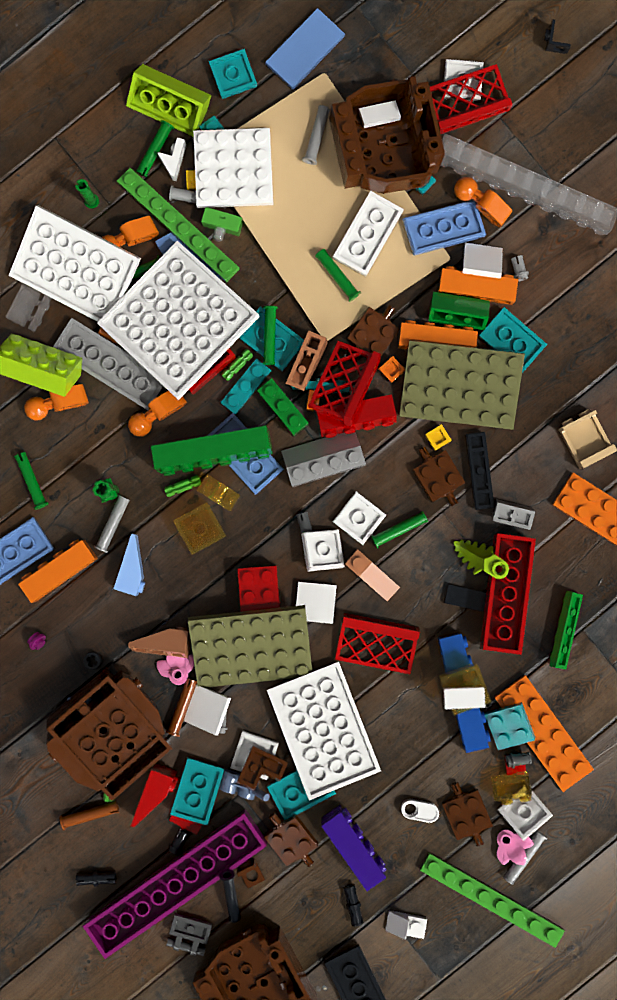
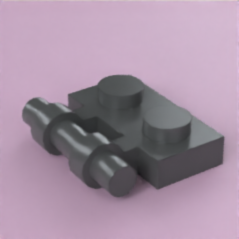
M175 913L169 934L177 937L176 940L168 938L166 946L172 947L176 951L180 949L190 952V955L196 956V954L204 956L206 948L199 947L198 945L199 943L207 944L212 923ZM182 938L192 940L193 945L182 942Z

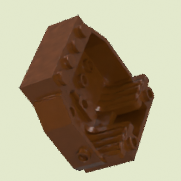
M410 76L407 80L393 79L385 83L366 85L348 96L345 102L333 103L331 105L329 121L344 189L360 186L361 189L385 194L422 188L429 183L432 174H437L445 151L428 82L417 83L416 77ZM396 100L401 115L400 121L368 128L363 127L359 108ZM394 139L396 143H392L390 140ZM368 152L370 156H366L364 153Z
M106 667L47 718V749L50 757L55 762H58L75 782L96 791L102 790L113 801L172 749L169 739L164 735L165 732L157 705L143 691V684L139 679H133L122 670L113 675ZM92 695V700L86 704L85 701ZM101 727L107 728V731L104 733L99 730ZM128 742L134 743L133 747L131 748L127 747L126 745ZM113 755H117L119 758L118 760L113 761L111 757Z
M257 924L222 943L209 959L206 967L195 973L193 985L201 1000H317V994L280 926L269 932L265 924ZM291 972L302 991L300 995L294 986ZM266 979L268 983L262 984L261 980ZM231 985H237L238 988L233 990Z

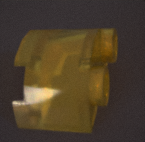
M528 771L518 772L513 775L491 777L494 801H501V805H511L514 800H520V802L532 800V789Z

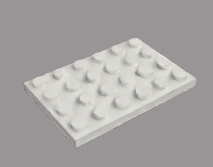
M37 205L9 276L98 322L126 294L141 258Z
M339 662L267 690L308 800L381 771Z

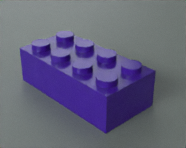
M338 805L321 817V826L365 890L369 891L386 879L385 871L387 869L385 863L379 855L375 856L374 847L368 839L364 840L363 831L357 823L355 825L352 823V815L346 807L343 809L341 805Z

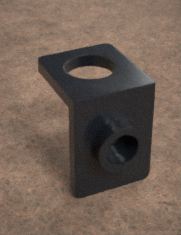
M552 19L549 29H546L544 41H547L546 51L567 54L571 44L552 41L555 27V19Z

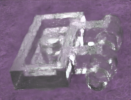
M22 284L5 318L23 327L28 320L31 322L28 329L35 332L37 327L41 325V319L45 311H48L52 298L45 295L42 301L38 300L41 295L40 292ZM34 306H38L35 315L31 316L30 314Z

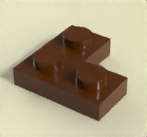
M253 746L236 783L254 791L262 774L280 781L288 762Z

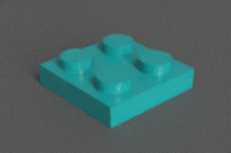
M245 49L209 61L222 99L258 87Z
M522 702L485 713L498 750L535 741L536 737Z

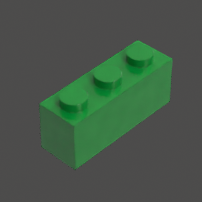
M433 291L428 321L485 330L489 318L490 301Z
M272 378L257 390L261 398L293 436H296L309 425L308 421Z

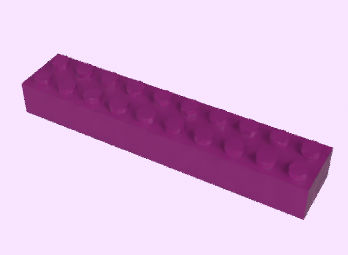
M245 809L88 918L83 928L103 958L106 959L220 879L219 875L223 870H233L267 846V841Z

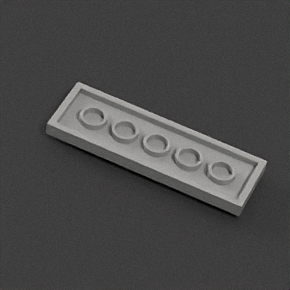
M73 318L70 319L53 346L61 351L82 357V370L146 410H150L148 404L157 398L164 388L129 353Z

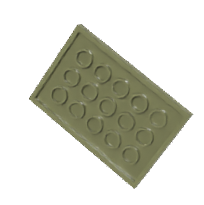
M409 340L399 417L513 430L525 354Z
M305 605L188 617L198 687L206 688L291 679L312 672Z

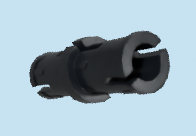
M96 870L93 873H76V881H78L76 886L94 885V887H97L99 884H116V871L99 872Z
M355 884L346 885L343 889L347 902L346 909L349 910L351 925L353 927L360 926L364 922L360 911L361 902L358 901Z

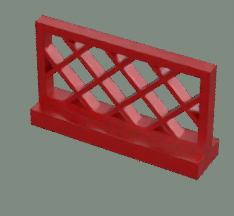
M497 64L430 87L431 92L438 90L444 93L440 102L432 98L440 134L510 111L513 105L511 98H508ZM494 71L496 76L494 83L483 79L486 73ZM474 78L480 81L476 90L466 85L468 79ZM481 82L492 87L488 95L478 91ZM456 84L462 87L458 96L448 91L450 85ZM493 88L501 91L503 98L496 100L490 97ZM463 89L474 93L470 101L460 97ZM445 95L456 99L452 108L442 103ZM475 95L486 99L483 105L478 106L472 103ZM457 101L468 105L466 111L459 112L454 109ZM440 107L450 111L448 117L439 118L437 112Z
M338 341L308 404V408L342 420L345 425L351 427L379 366L381 353L375 351L370 353ZM339 349L348 350L349 356L339 358ZM363 356L367 360L365 363L357 365L355 357ZM352 359L355 367L345 370L342 362ZM339 364L342 371L332 375L331 366ZM357 370L359 378L350 382L347 374ZM344 375L347 383L337 386L335 378ZM332 380L335 388L325 391L323 383ZM350 387L351 395L343 398L340 390ZM337 391L340 399L330 403L327 395ZM322 396L325 397L327 402L323 406L314 404L316 399ZM342 403L344 407L343 413L334 412L332 406Z
M344 613L335 660L411 674L417 640L420 634L419 627ZM345 627L354 629L357 635L348 640L344 635ZM366 632H372L376 639L367 644L362 635ZM386 635L391 636L395 641L388 647H385L380 640ZM360 638L365 646L355 651L350 643ZM405 639L413 640L412 647L406 651L399 644ZM378 641L383 650L374 655L369 646ZM346 645L353 651V654L348 657L340 655L341 649ZM397 645L402 654L393 659L388 650ZM367 648L372 657L368 660H361L358 654ZM386 652L391 661L381 664L377 657ZM405 656L408 660L407 668L399 667L395 661Z

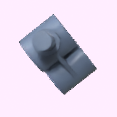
M227 769L224 770L219 786L221 791L230 794L238 792V796L249 800H254L255 796L264 801L269 800V794L260 790L258 784L256 789L252 791L236 783L240 773Z

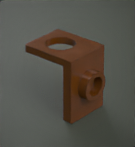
M248 859L237 868L236 874L238 877L242 876L247 888L265 880L255 859L251 861ZM255 870L258 874L257 879L250 881L247 878V872Z

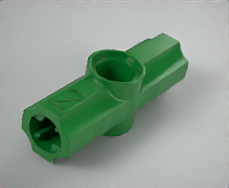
M111 478L95 482V487L93 488L94 495L99 496L102 503L116 499L118 497L117 494L120 492L118 486L113 484Z

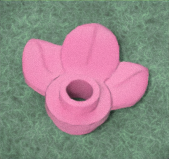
M192 654L188 658L167 656L166 660L157 661L159 673L163 677L169 678L175 685L184 684L187 681L188 673L194 668ZM177 672H181L180 678H175Z
M502 830L497 836V843L499 845L497 858L503 865L509 862V860L518 865H525L526 852L524 849L533 846L534 843L530 837L523 841L517 833L514 834L510 830ZM503 837H509L510 842L504 843Z

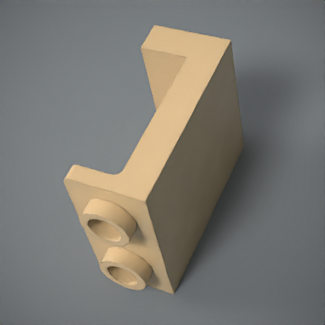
M588 409L578 414L579 419L573 421L571 418L563 422V427L558 429L579 470L617 451L615 445H611L598 421L596 410L590 412Z

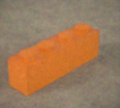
M447 266L446 269L442 268L438 292L513 305L516 301L518 279L506 274L502 275L501 278L465 274L457 270L456 267Z
M406 320L405 323L400 325L398 348L408 349L409 340L476 347L478 331H473L471 327L454 329L453 325L437 327L435 323L425 322L424 325L416 324V321Z
M75 540L69 544L70 548L67 551H59L53 556L54 560L49 563L47 561L43 562L37 567L38 571L33 574L29 572L21 578L23 581L18 585L31 603L37 602L98 559L86 540Z

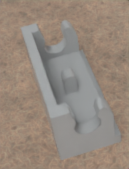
M498 499L495 500V510L492 512L493 521L531 530L535 510L532 507Z

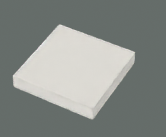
M446 59L444 82L483 69L484 62ZM471 78L468 79L466 85L476 90L480 81ZM481 82V85H480V87H479V89H478V91H480V92H481V90H482V82ZM453 84L450 85L448 91L458 96L462 87ZM463 89L460 97L470 101L474 93ZM445 95L444 99L456 100L448 95ZM475 95L473 101L480 102L481 96Z
M465 243L462 273L501 278L503 248Z
M355 492L333 522L363 545L386 514L358 492Z
M339 529L304 532L301 534L307 572L345 567Z
M298 582L296 606L305 605L307 621L333 624L337 585Z
M196 685L184 721L211 734L218 735L231 698Z
M242 730L230 768L241 772L253 746L275 756L279 742ZM262 774L260 778L267 780L268 776Z
M528 785L524 786L498 809L523 841L553 816Z

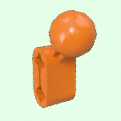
M461 177L456 181L454 193L458 199L462 201L474 200L477 202L476 208L493 225L502 227L512 213V209L501 197L489 189L485 193L478 190L477 182L471 177Z
M145 216L121 225L119 228L121 233L117 236L105 235L101 238L119 247L126 243L128 246H133L155 238L159 235V232L151 216Z
M79 384L74 385L65 397L49 392L50 398L45 400L38 396L31 397L24 405V412L31 420L38 421L45 418L48 411L53 408L55 412L84 406L89 401L84 385Z
M167 391L148 404L150 410L145 414H133L128 421V428L133 435L143 437L151 431L154 420L158 419L161 421L186 405L187 401L183 396L178 400Z

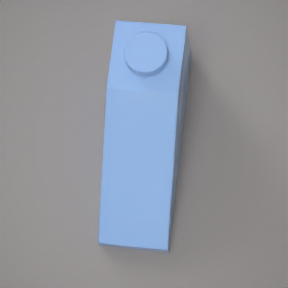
M131 534L114 589L138 596L139 592H143L145 582H143L144 574L138 535Z

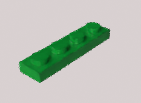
M566 591L563 598V607L554 638V647L550 655L549 666L567 669L583 598L582 594Z

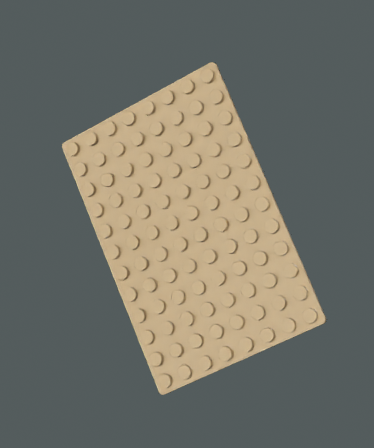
M322 73L238 128H270L273 205L237 206L234 208L239 216L243 218L244 223L319 335L326 337L327 341L359 321L368 307L376 310L450 260V256L444 248L413 256L403 224V218L421 213L406 191L403 190L385 194L374 192L404 210L366 277L333 259V255L370 190L361 189L360 186L344 189L329 121L330 112L318 150L317 164L310 165L302 161L306 155L318 106L324 105L331 110L333 103L345 102L327 74ZM364 153L366 156H370V153ZM322 249L326 250L357 291H361V294L353 301H348L347 295L315 257Z

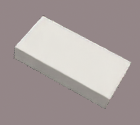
M396 100L359 108V115L364 128L401 120Z
M484 687L444 688V708H485Z

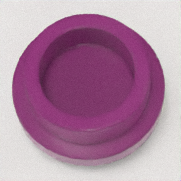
M39 632L34 633L27 642L31 650L42 648L45 644L46 636Z

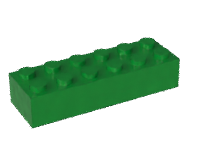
M267 426L151 446L154 469L164 476L174 475L175 471L181 470L183 473L192 472L194 468L198 467L210 469L215 464L227 466L232 464L231 461L239 460V463L251 461L250 458L254 457L266 459L269 458V455L273 454L270 432Z

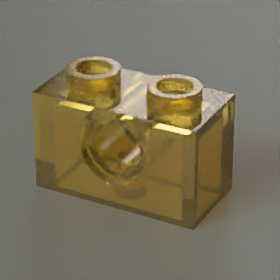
M208 474L197 490L230 512L241 497V495Z

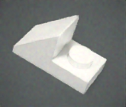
M177 138L176 143L172 144L171 155L158 152L161 162L173 181H177L186 149L185 140Z
M389 910L385 931L402 939H406L407 936L424 939L427 917Z

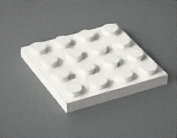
M270 128L194 131L197 208L273 205Z

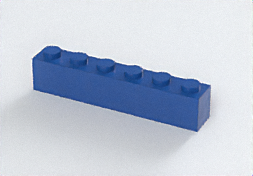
M459 632L438 637L449 688L474 687L477 685L476 676L471 674L470 667L473 666L470 655H467L465 649L468 647L466 636L462 637V634ZM480 708L454 709L464 751L469 753L489 748L488 742H491L489 731L484 729L483 723H486L484 712H480Z

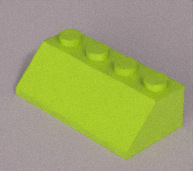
M142 64L133 73L126 106L158 121H166L175 129L194 137V131L199 130V126L207 113L211 95Z

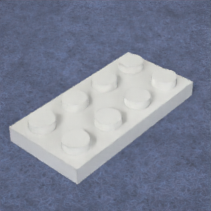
M370 191L333 255V259L366 277L404 209Z

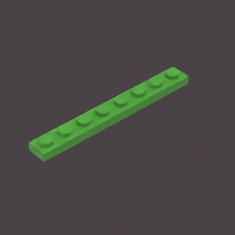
M131 168L117 180L122 188L226 283L240 270L229 257Z
M430 852L420 867V871L555 948L565 932L560 926Z

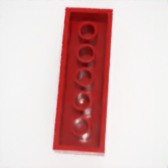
M494 534L493 554L508 564L509 572L502 579H496L491 575L488 577L480 649L522 655L536 538ZM500 565L496 566V572H501L502 567Z

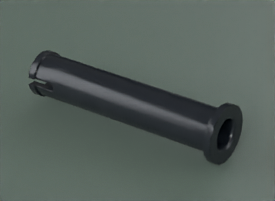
M226 869L220 873L219 877L223 883L229 921L235 923L241 919L234 883L235 872L231 869Z

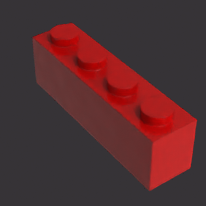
M392 394L363 400L351 427L345 425L342 420L317 411L321 437L326 438L335 437L340 433L352 434L360 429L371 430L375 426L380 425L384 427L391 426L397 420ZM343 404L332 406L334 412L343 413Z

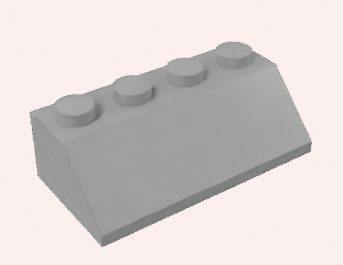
M355 432L352 434L340 433L332 438H322L281 451L292 487L366 465Z

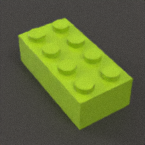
M12 333L0 346V374L65 397L81 376L82 357L72 353H67Z

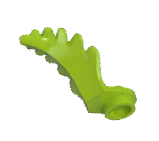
M464 540L453 542L455 551H459L458 557H464L462 563L469 561L467 569L469 570L474 567V575L485 571L496 579H502L507 576L509 566L504 560L493 554V546L486 549L485 543L481 544L478 548L476 541L472 545L470 540H467L465 543ZM498 565L502 567V570L499 573H497L495 570L496 566Z

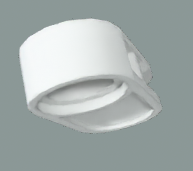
M406 799L402 802V814L408 819L432 823L439 817L437 806L431 802L415 799ZM407 804H414L416 810L414 813L408 814L405 812V806Z

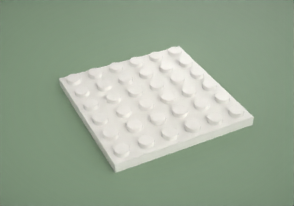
M176 241L97 324L179 400L260 316L182 244Z

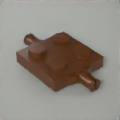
M388 305L382 314L368 307L347 336V339L353 342L356 348L370 353L375 351L382 355L400 330L389 319L395 308ZM361 356L355 357L356 362L359 361Z
M426 447L420 449L419 452L424 461L412 471L431 502L447 497L451 506H454L458 501L453 492L456 488L463 485L465 481L446 450L438 455L430 456Z
M455 782V784H451L455 796L450 800L442 802V806L456 839L459 840L467 836H473L478 847L484 844L480 833L487 828L493 827V824L478 789L462 792L459 782Z
M275 812L271 813L269 819L275 826L264 834L265 840L286 866L302 859L307 867H310L314 861L308 853L318 847L317 840L296 814L288 819L280 820Z

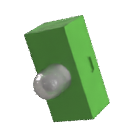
M205 207L201 222L204 227L214 229L213 240L221 242L224 239L225 233L235 236L240 235L243 218Z

